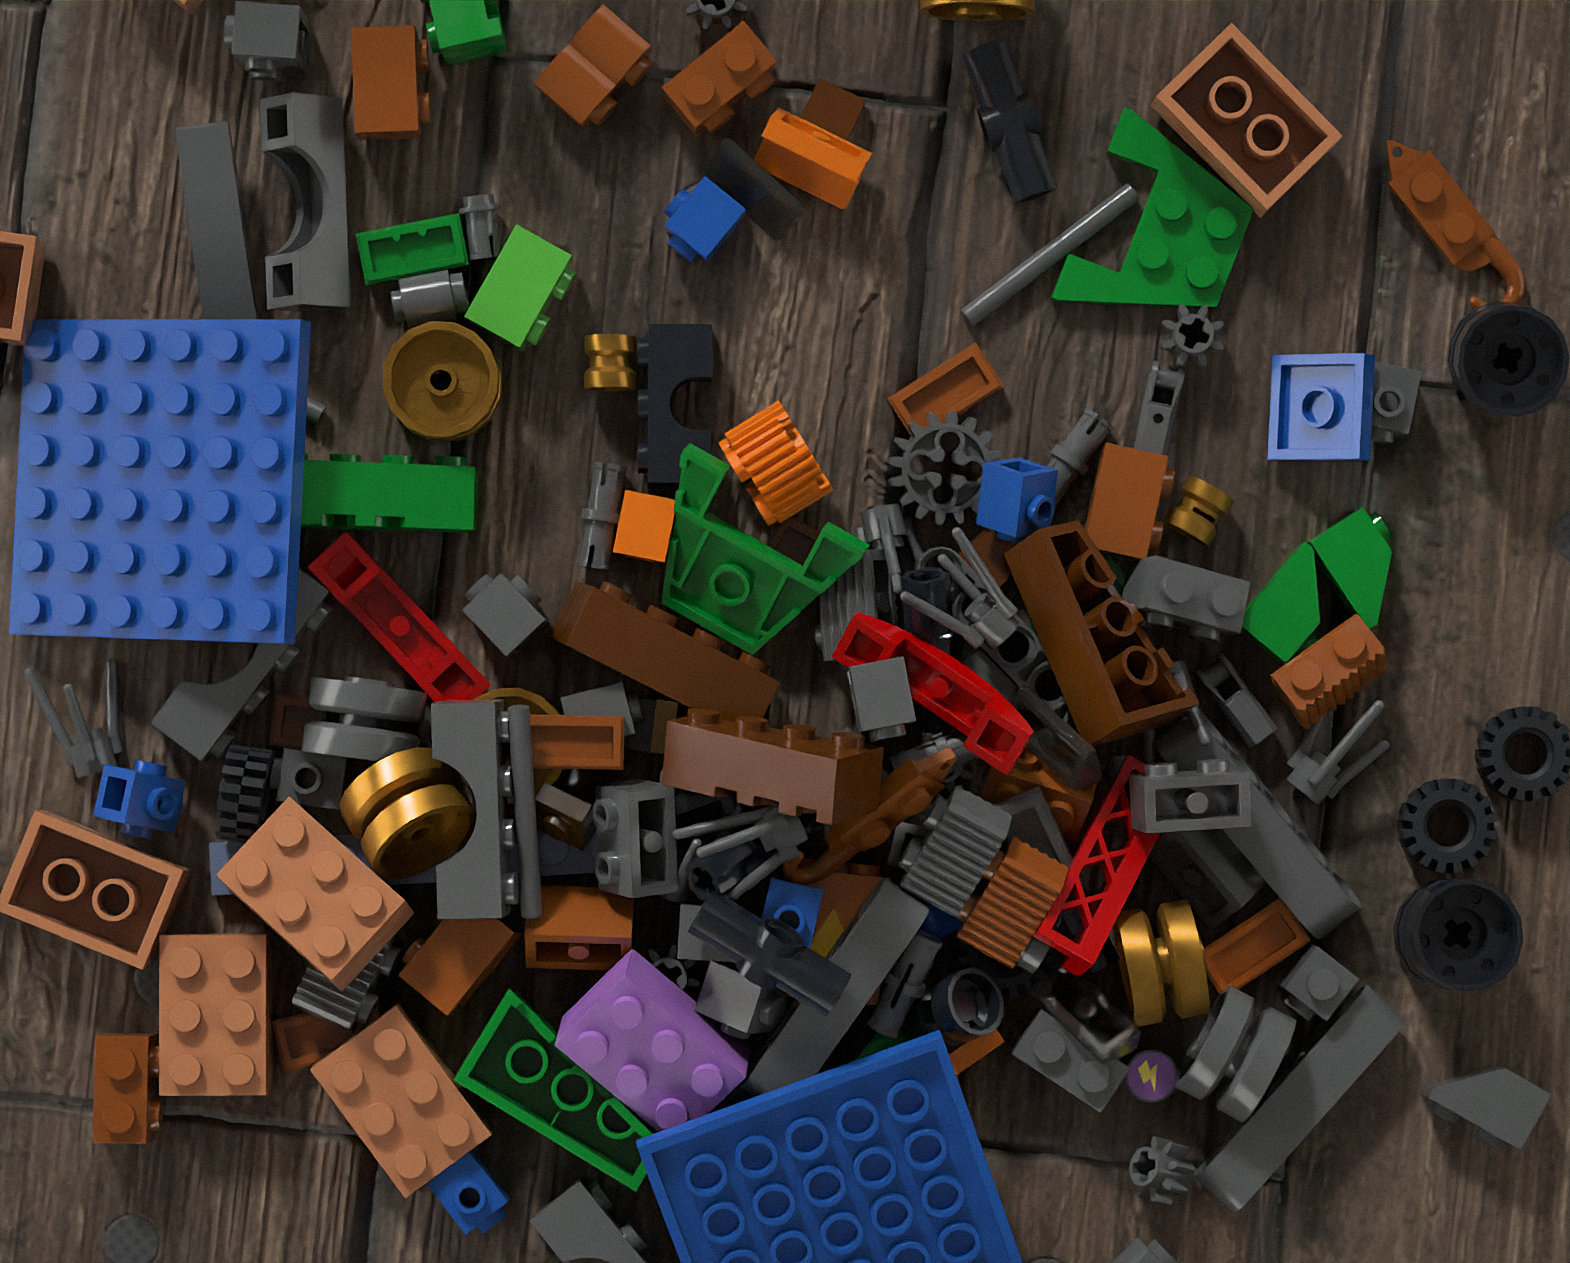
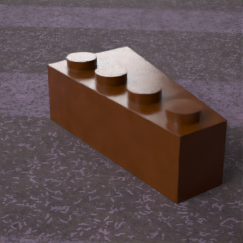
M1079 520L1038 529L1004 554L1085 748L1165 726L1200 704L1191 688L1189 687L1183 691L1169 670L1175 664L1165 649L1162 647L1156 650L1139 625L1145 619L1134 602L1129 604L1126 600L1122 599L1114 587L1113 583L1117 577Z
M578 581L575 582L548 635L549 638L583 653L588 658L624 674L690 709L716 710L720 712V720L735 722V718L738 716L763 718L780 684L779 681L767 675L771 667L770 665L742 652L739 660L721 652V649L725 642L696 628L692 637L677 630L674 627L678 618L653 605L649 606L646 613L628 604L632 595L606 581H603L600 589Z
M703 708L688 709L687 716L667 721L662 776L663 785L713 797L731 795V790L737 791V803L750 806L775 805L779 803V813L791 816H802V813L817 814L816 822L829 825L878 811L884 747L865 744L864 735L850 732L832 733V738L815 735V727L802 724H786L783 730L768 728L767 719L753 716H738L735 718V722L720 720L719 711Z

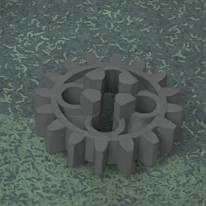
M949 410L942 423H939L938 417L934 412L926 413L927 426L923 428L914 421L907 423L908 429L912 434L909 440L895 437L893 441L897 447L902 449L901 456L889 457L887 459L888 464L899 467V474L888 480L889 485L903 486L905 489L897 501L901 505L915 501L917 504L914 508L913 516L919 519L923 518L929 510L933 511V523L936 525L943 524L946 513H951L952 518L958 524L964 523V509L969 508L978 514V499L980 497L983 465L1002 456L1001 450H987L985 446L993 436L990 431L985 430L977 435L973 432L977 419L969 416L962 425H958L957 413ZM952 432L957 438L956 447L949 451V461L959 465H966L970 461H975L979 466L980 472L978 477L972 481H967L964 476L959 474H947L945 484L950 489V497L947 502L938 504L933 498V491L941 484V475L929 470H925L921 474H914L910 468V462L916 455H923L927 460L933 462L943 461L945 452L941 448L939 440L944 433Z

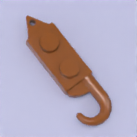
M1386 141L1385 147L1390 181L1386 185L1447 262L1459 271H1471L1491 263L1507 284L1506 295L1501 301L1521 303L1526 289L1525 276L1520 265L1494 234L1495 231L1432 152L1429 150L1422 153L1394 141ZM1394 148L1400 150L1401 154L1398 158L1392 155ZM1475 296L1469 300L1470 305L1474 309L1488 304Z
M948 747L918 761L909 758L880 783L878 811L830 825L831 828L825 836L829 849L812 863L802 868H797V866L804 858V854L798 851L800 856L786 861L783 865L782 875L786 881L800 885H810L830 876L859 851L866 852L868 849L884 843L889 838L893 829L908 817L925 810L930 805L931 799L945 788L942 781L957 759L952 748Z

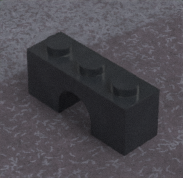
M648 324V337H638V369H648V390H638V421H648V442H638L637 462L638 474H648L649 486H679L681 468L679 467L680 456L689 443L712 455V430H692L681 426L673 418L670 408L674 394L683 385L691 382H712V324Z

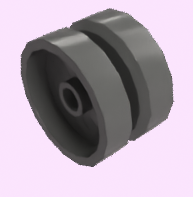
M346 676L345 681L311 677L308 704L315 710L340 713L339 723L313 720L305 724L301 751L380 761L396 752L420 747L421 740L415 734L390 731L389 725L390 720L417 723L423 720L427 693L394 688L395 683Z
M1227 985L1213 1003L1210 1012L1204 1016L1188 1046L1186 1056L1176 1078L1175 1087L1202 1100L1212 1093L1222 1079L1216 1097L1217 1109L1244 1122L1258 1105L1271 1083L1291 1041L1296 1020L1269 1007L1263 1010L1249 1027L1255 1008L1254 998Z

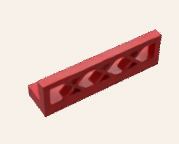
M1130 755L1124 758L1069 866L1061 892L1033 936L1065 954L1066 956L1060 967L1077 977L1094 965L1160 834L1144 833L1131 828V810L1124 786L1129 778V774H1145V764ZM1117 802L1120 811L1111 813L1114 805ZM1123 819L1127 835L1119 850L1108 853L1101 831L1106 823ZM1095 846L1098 856L1088 858ZM1101 864L1105 879L1096 895L1085 897L1079 874L1082 868ZM1072 890L1075 900L1065 903ZM1078 908L1082 924L1072 941L1053 930L1052 927L1061 912Z

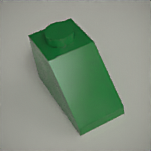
M1361 507L1307 543L1314 548L1317 566L1350 616L1352 617L1354 614L1359 615L1368 628L1371 629L1378 623L1392 550L1386 541L1391 539L1392 536L1376 512L1368 515L1365 509Z
M1306 541L1298 545L1245 608L1241 632L1280 665L1286 664L1291 657H1296L1318 641V638L1312 634L1320 624L1314 548Z

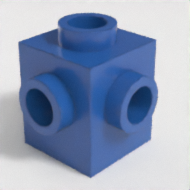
M136 760L134 769L104 764L93 816L122 823L120 832L128 835L152 839L154 829L175 833L178 816L183 806V793L186 781L165 776L167 766Z

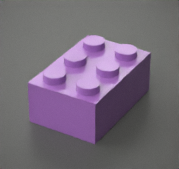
M633 948L562 1016L555 1046L657 1132L707 1115L746 1078L751 1048L741 1039L720 1030L721 1022L694 1011L697 1002Z

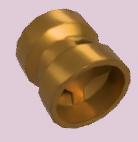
M594 334L585 336V353L590 357V368L584 373V389L614 392L636 390V372L631 368V362H628V359L637 353V337L625 334Z
M1189 475L1181 488L1182 499L1177 506L1170 507L1163 522L1183 536L1209 547L1216 535L1215 524L1219 517L1228 514L1235 501L1213 485Z

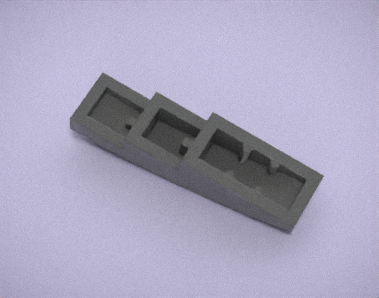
M229 121L176 128L181 176L203 319H259L253 289L254 277L245 230L246 218Z

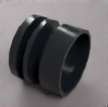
M1495 301L1476 307L1459 321L1449 338L1446 361L1452 382L1466 399L1494 414L1518 417L1539 411L1558 395L1567 379L1570 355L1564 334L1550 317L1520 303ZM1500 344L1508 349H1515L1516 353L1509 358L1511 364L1509 369L1498 364L1493 365L1492 360L1499 356L1496 347Z
M1449 878L1431 880L1414 889L1399 907L1393 927L1395 950L1405 969L1423 983L1457 991L1482 990L1503 980L1518 962L1524 941L1522 920L1512 900L1496 886L1475 879ZM1446 924L1460 926V929L1455 933L1456 938L1459 940L1457 944L1444 942L1443 939L1448 935V931L1445 928Z

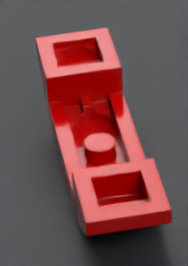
M347 531L307 567L413 677L434 702L474 700L491 686L489 681Z
M860 612L854 614L831 657L849 668L850 666L904 656L912 699L967 735L968 737L963 744L966 749L1006 776L1010 774L1034 732L1016 708L979 675L936 646L883 620Z

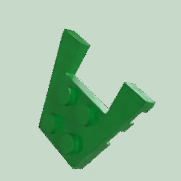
M1124 107L1106 154L1153 171L1157 175L1120 272H1116L1068 253L1050 300L1059 303L1087 302L1106 305L1133 304L1175 308L1184 304L1186 308L1198 309L1205 304L1208 306V309H1215L1254 209L1133 110Z
M689 443L680 456L679 467L681 468L679 489L675 494L674 511L676 514L673 537L669 541L661 603L749 654L754 655L818 595L829 588L837 578L857 563L870 545L836 525L827 522L804 565H800L709 512L731 466Z

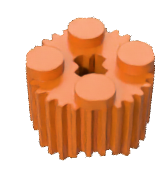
M779 400L726 432V438L718 442L740 481L744 482L752 478V481L746 484L745 487L768 526L776 521L782 523L834 491L791 419L785 421L790 417Z

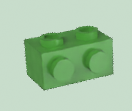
M516 224L464 316L467 322L522 353L528 342L536 346L551 321V318L544 314L554 296L563 300L577 275V272L570 269L574 263L572 255Z

